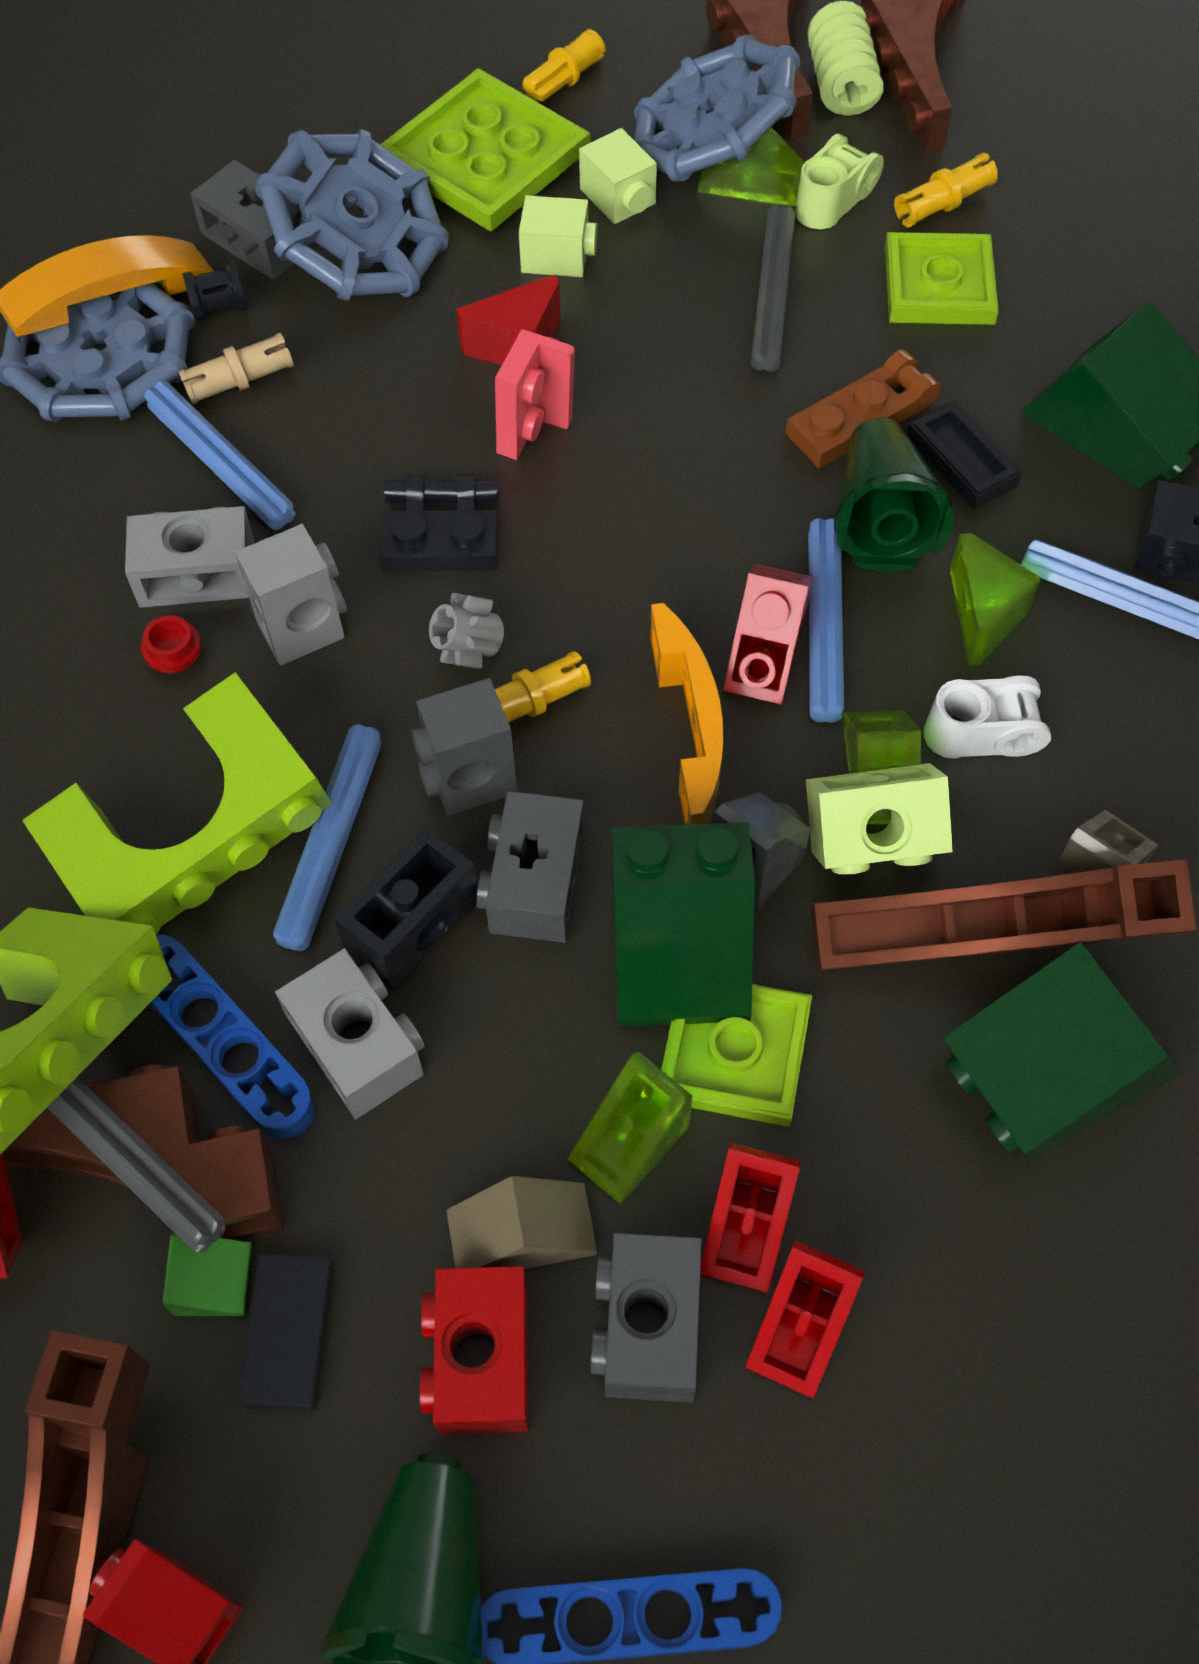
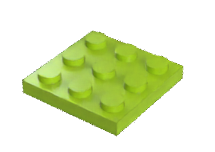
M478 68L380 145L415 170L423 169L430 177L428 187L432 196L492 232L524 205L525 195L535 196L579 159V148L590 143V132Z

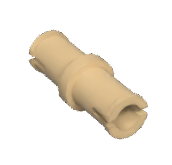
M281 332L236 351L233 346L223 349V356L186 370H179L178 372L192 405L237 386L239 391L250 388V381L287 367H293L294 364L288 347H285L286 343Z

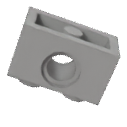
M213 507L204 510L169 513L155 512L146 515L127 516L125 574L139 608L249 598L235 555V551L255 543L245 507Z
M303 523L235 551L256 622L280 666L345 638L339 615L347 612V607L333 579L339 576L337 566L327 545L324 542L315 545Z
M345 948L275 991L286 1018L355 1120L424 1075L417 1052L424 1048L425 1045L416 1028L404 1013L393 1018L382 1002L389 994L378 974L368 962L358 968ZM364 1021L372 1024L368 1032L359 1038L345 1039L340 1037L343 1029L353 1022Z

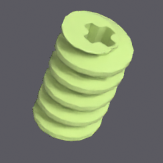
M848 1L829 3L820 9L811 20L807 32L814 70L817 76V84L820 90V98L826 108L835 114L846 116L861 114L871 109L880 100L883 93V79L880 76V67L877 63L873 39L870 36V27L866 21L867 15L862 7Z

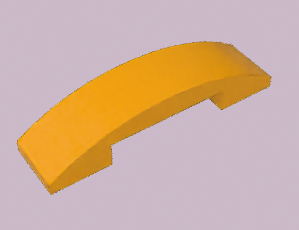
M151 235L105 239L59 253L18 275L0 289V312L15 335L21 337L68 324L67 306L154 282H159L168 296L187 291L183 273L191 271L194 276L213 272V269L193 243L181 239Z
M664 603L651 604L650 640L659 688L683 685L697 755L695 758L680 760L679 796L685 825L710 824L719 790L723 751V718L716 683L700 646L688 628Z

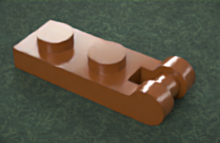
M901 349L892 354L882 367L788 418L785 434L820 469L847 453L850 437L859 425L875 418H887L899 424L932 405L939 397L942 385L930 373L922 374L917 369L918 362L906 350ZM902 385L906 391L898 395L893 389Z

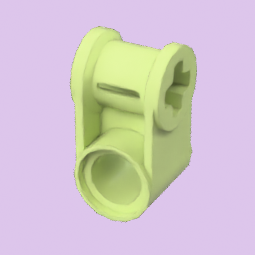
M841 134L832 136L826 145L811 159L807 160L801 168L795 216L798 221L812 229H826L837 224L842 216L857 202L866 198L874 189L884 166L883 156L876 152L868 155L848 144L847 137Z

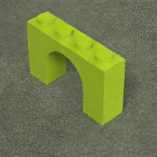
M236 672L183 708L220 759L225 779L223 796L216 813L209 823L195 836L178 845L164 849L150 850L130 846L123 842L101 808L77 783L22 820L85 916L151 925L157 935L164 924L185 909L197 907L207 901L214 893L216 887L238 871L250 869L260 863L267 855L268 850L287 836L312 826L320 817L321 812L332 805L331 800L317 778Z
M28 907L0 931V985L6 999L42 1006L25 1020L0 1032V1154L172 981L153 926Z

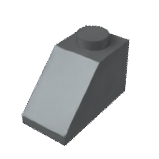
M760 792L723 803L714 812L713 823L749 822L755 876L754 908L756 910L763 905L804 859L811 829L804 824L801 816L793 808L784 803H774Z

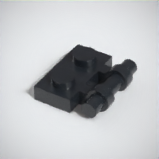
M407 474L406 480L384 481L385 503H406V510L383 511L379 556L382 571L497 570V510L476 509L477 503L499 502L498 480H476V474H458L457 480H426L425 474ZM426 503H457V510H426Z

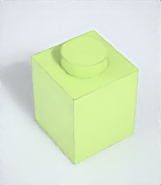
M622 128L579 148L580 190L613 224L656 204L657 163Z
M525 195L519 228L521 273L583 277L586 255L595 256L597 246V223L588 222V200Z

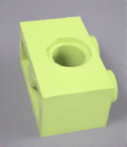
M930 763L806 779L809 826L811 828V850L825 869L831 868L832 872L837 874H857L869 870L870 863L894 860V863L898 865L916 866L931 862L933 859L932 855L953 852L948 776ZM881 809L891 810L890 822L884 830L875 834L866 833V825L872 814Z

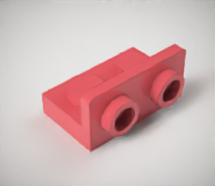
M521 329L495 377L497 454L517 460L527 440L534 442L537 439L543 422L568 429L573 416L575 348L572 345L560 342L552 337H545Z

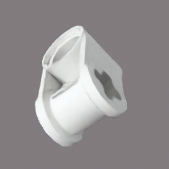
M1019 675L1003 679H957L948 681L941 686L935 697L924 725L923 733L927 746L934 753L953 759L990 755L1026 756L1040 751L1051 741L1050 729L1046 723L1041 722L1037 700L1041 694L1039 683L1032 677ZM952 717H956L962 721H958L956 719H953Z

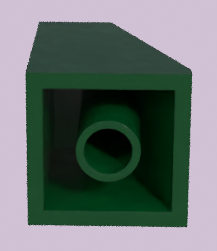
M1148 300L1082 352L1022 411L1029 419L1138 489L1159 476L1167 482L1193 461L1188 452L1193 447L1197 450L1199 449V357L1154 304Z
M749 822L611 827L612 919L618 1027L671 1025V1021H675V1019H685V1024L719 1023L731 1017H739L751 1021L755 876Z
M1081 942L943 1037L954 1053V1056L945 1061L955 1079L968 1095L973 1094L979 1089L994 1110L985 1120L997 1139L1009 1153L1020 1147L1025 1155L1034 1160L1178 1075L1169 1056Z

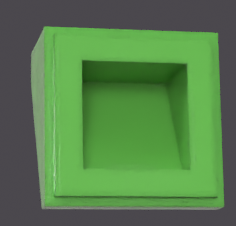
M172 1233L163 1292L164 1307L174 1316H246L252 1243L220 1238L206 1251L195 1252L175 1233Z

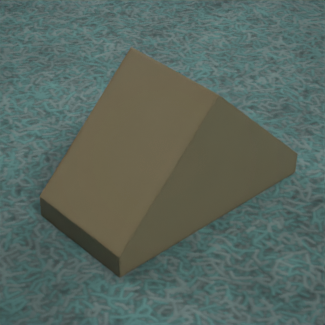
M1104 810L1075 830L1052 876L1122 865L1143 864L1150 859L1159 845L1112 813Z
M510 1176L447 1209L455 1268L524 1266V1269L598 1255L584 1183Z

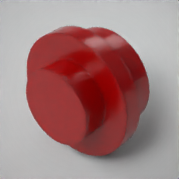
M165 615L154 619L147 625L140 648L142 656L149 667L162 673H176L187 669L195 663L202 650V641L197 629L181 617Z

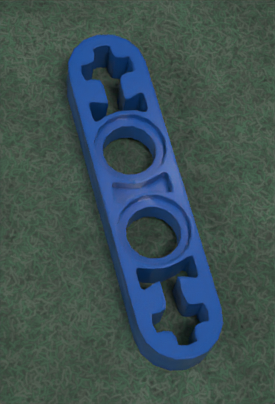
M156 935L166 964L169 963L181 985L173 992L169 985H167L149 1004L262 1132L271 1138L280 1140L294 1138L303 1133L312 1123L315 1114V1101L304 1079L179 941L171 936ZM208 998L217 1003L218 1010L210 1023L201 1027H191L183 1023V1012L189 1003L194 1000ZM240 1043L253 1044L258 1048L259 1056L251 1069L244 1073L235 1074L223 1068L224 1055L231 1047ZM267 1078H269L272 1086L282 1097L288 1099L293 1096L291 1100L296 1110L291 1115L285 1117L279 1111L272 1113L273 1108L266 1094L259 1088Z
M743 1568L507 1589L492 1595L481 1607L483 1653L486 1658L495 1664H573L749 1648L762 1644L775 1632L781 1620L782 1602L778 1589L769 1577L757 1570ZM741 1584L749 1585L752 1598L758 1600L765 1599L767 1614H762L755 1619L753 1632H741V1624L738 1618H714L712 1623L717 1637L701 1638L703 1607L695 1587L711 1586L713 1588L710 1604L727 1603L734 1600L737 1586ZM662 1591H673L682 1596L690 1610V1624L686 1632L679 1638L672 1640L660 1639L655 1636L647 1627L644 1617L645 1607L649 1599ZM588 1597L597 1598L604 1602L611 1611L613 1618L612 1630L608 1638L600 1645L594 1647L581 1646L576 1643L569 1635L567 1629V1616L570 1609L576 1602ZM558 1600L554 1626L561 1645L560 1651L543 1652L546 1642L545 1633L521 1637L519 1644L520 1652L513 1654L506 1653V1647L501 1639L490 1637V1624L503 1620L504 1607L517 1605L520 1617L525 1620L545 1619L540 1605L541 1601Z

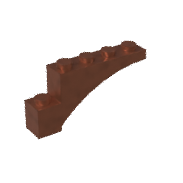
M708 0L706 14L711 29L718 31L726 46L734 44L741 35H753L757 42L775 47L781 45L791 46L788 23L799 0ZM756 64L753 71H758L763 66ZM799 69L795 74L793 91L797 98V105L789 117L778 120L790 140L808 135L813 92Z
M861 0L860 7H862L867 15L866 21L870 27V36L873 39L877 63L888 82L891 98L894 101H898L905 114L908 130L910 133L916 134L925 153L944 149L952 105L942 86L936 64L935 39L948 15L954 7L963 6L964 0Z
M1187 859L1122 865L1004 883L810 905L817 971L1075 946L1079 942L1089 944L1100 941L1163 936L1196 930Z
M159 1064L146 1065L131 1071L129 1077L104 1083L96 1080H81L223 1216L225 1231L220 1238L239 1240L283 1229L272 1152L259 1128L249 1130L243 1126L225 1127L213 1131L208 1135V1140L200 1142L193 1089L178 1066L170 1068ZM48 1108L2 1152L6 1167L63 1170L113 1181L126 1186Z
M54 1330L50 1332L24 1410L29 1415L26 1481L18 1545L9 1596L0 1632V1664H88L98 1631L97 1626L82 1616L95 1597L89 1592L90 1586L105 1561L115 1551L123 1547L149 1457L128 1445L127 1441L151 1364L128 1345Z

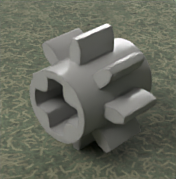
M452 593L451 605H440L431 617L429 624L431 643L435 648L443 650L440 658L442 663L481 669L482 657L495 655L502 645L504 638L503 622L497 614L490 613L493 605L491 599Z

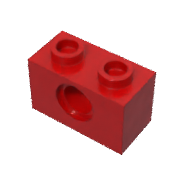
M524 1266L435 1269V1292H423L421 1304L423 1338H434V1367H422L420 1373L421 1414H433V1424L439 1435L528 1432L527 1281ZM471 1335H483L491 1339L495 1344L490 1359L485 1364L475 1368H468L458 1364L455 1361V1352L460 1342Z

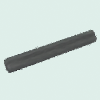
M775 204L767 210L751 365L758 372L766 370L771 373L780 367L795 211L789 205L780 207Z
M78 1077L47 1107L193 1251H206L223 1235L225 1231L223 1216Z

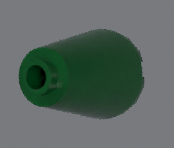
M887 418L871 419L859 425L853 431L849 440L834 523L837 544L841 551L844 549V551L852 556L853 563L862 569L879 573L900 572L918 566L916 559L924 556L931 550H933V555L935 556L946 545L953 532V507L948 494L901 425Z
M424 1453L417 1457V1462L405 1464L400 1468L326 1633L320 1655L322 1661L333 1658L332 1664H484L475 1482L468 1473L461 1470L462 1463L458 1459L440 1453Z

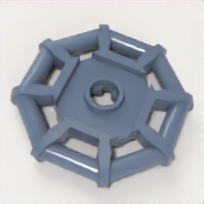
M741 35L734 44L693 60L687 56L680 61L681 67L654 94L640 99L636 105L634 115L637 123L633 140L657 163V170L666 173L670 180L674 182L686 181L696 171L733 158H737L740 162L748 157L747 150L780 118L789 117L796 107L797 98L793 91L795 74L800 66L799 55L789 45L775 47L757 42L753 35ZM756 64L763 66L758 71H753ZM656 129H664L663 131L655 134Z
M359 129L357 134H308L304 130L296 131L289 135L287 147L269 171L260 175L256 180L255 192L263 200L276 241L274 252L282 261L289 259L336 291V296L339 299L349 301L351 296L393 293L409 297L419 291L421 278L437 254L444 251L448 246L449 233L441 226L428 187L430 177L423 169L415 170L371 139V132ZM327 156H352L347 165H334L336 159L327 158ZM304 165L312 172L305 183L292 178L298 168ZM404 198L411 199L417 217H412L409 209L406 213L404 212L401 203ZM286 203L299 205L301 211L300 226L295 229ZM354 205L359 206L363 210L362 218L352 216L345 207L350 209ZM404 237L416 242L418 245L409 259L398 248ZM313 242L317 243L342 260L341 267L339 268L308 246ZM382 262L388 271L357 273L358 269H369L374 263Z
M150 283L72 304L68 308L69 323L17 337L7 323L2 357L0 358V382L6 386L14 387L39 409L40 416L43 419L56 423L65 417L119 416L120 421L131 418L130 412L147 401L144 398V393L148 387H154L158 381H166L169 384L172 382H182L178 371L188 369L185 363L188 334L195 319L187 304L176 302L155 284ZM110 296H119L117 300L110 298ZM145 303L158 315L145 319L138 311L142 304ZM28 339L40 343L39 354L25 356ZM165 340L164 351H161L160 354L150 352L151 347L154 349L155 342ZM96 344H106V348L101 351L90 347ZM48 376L56 385L53 388H47L39 380ZM98 388L100 394L86 395L84 389Z

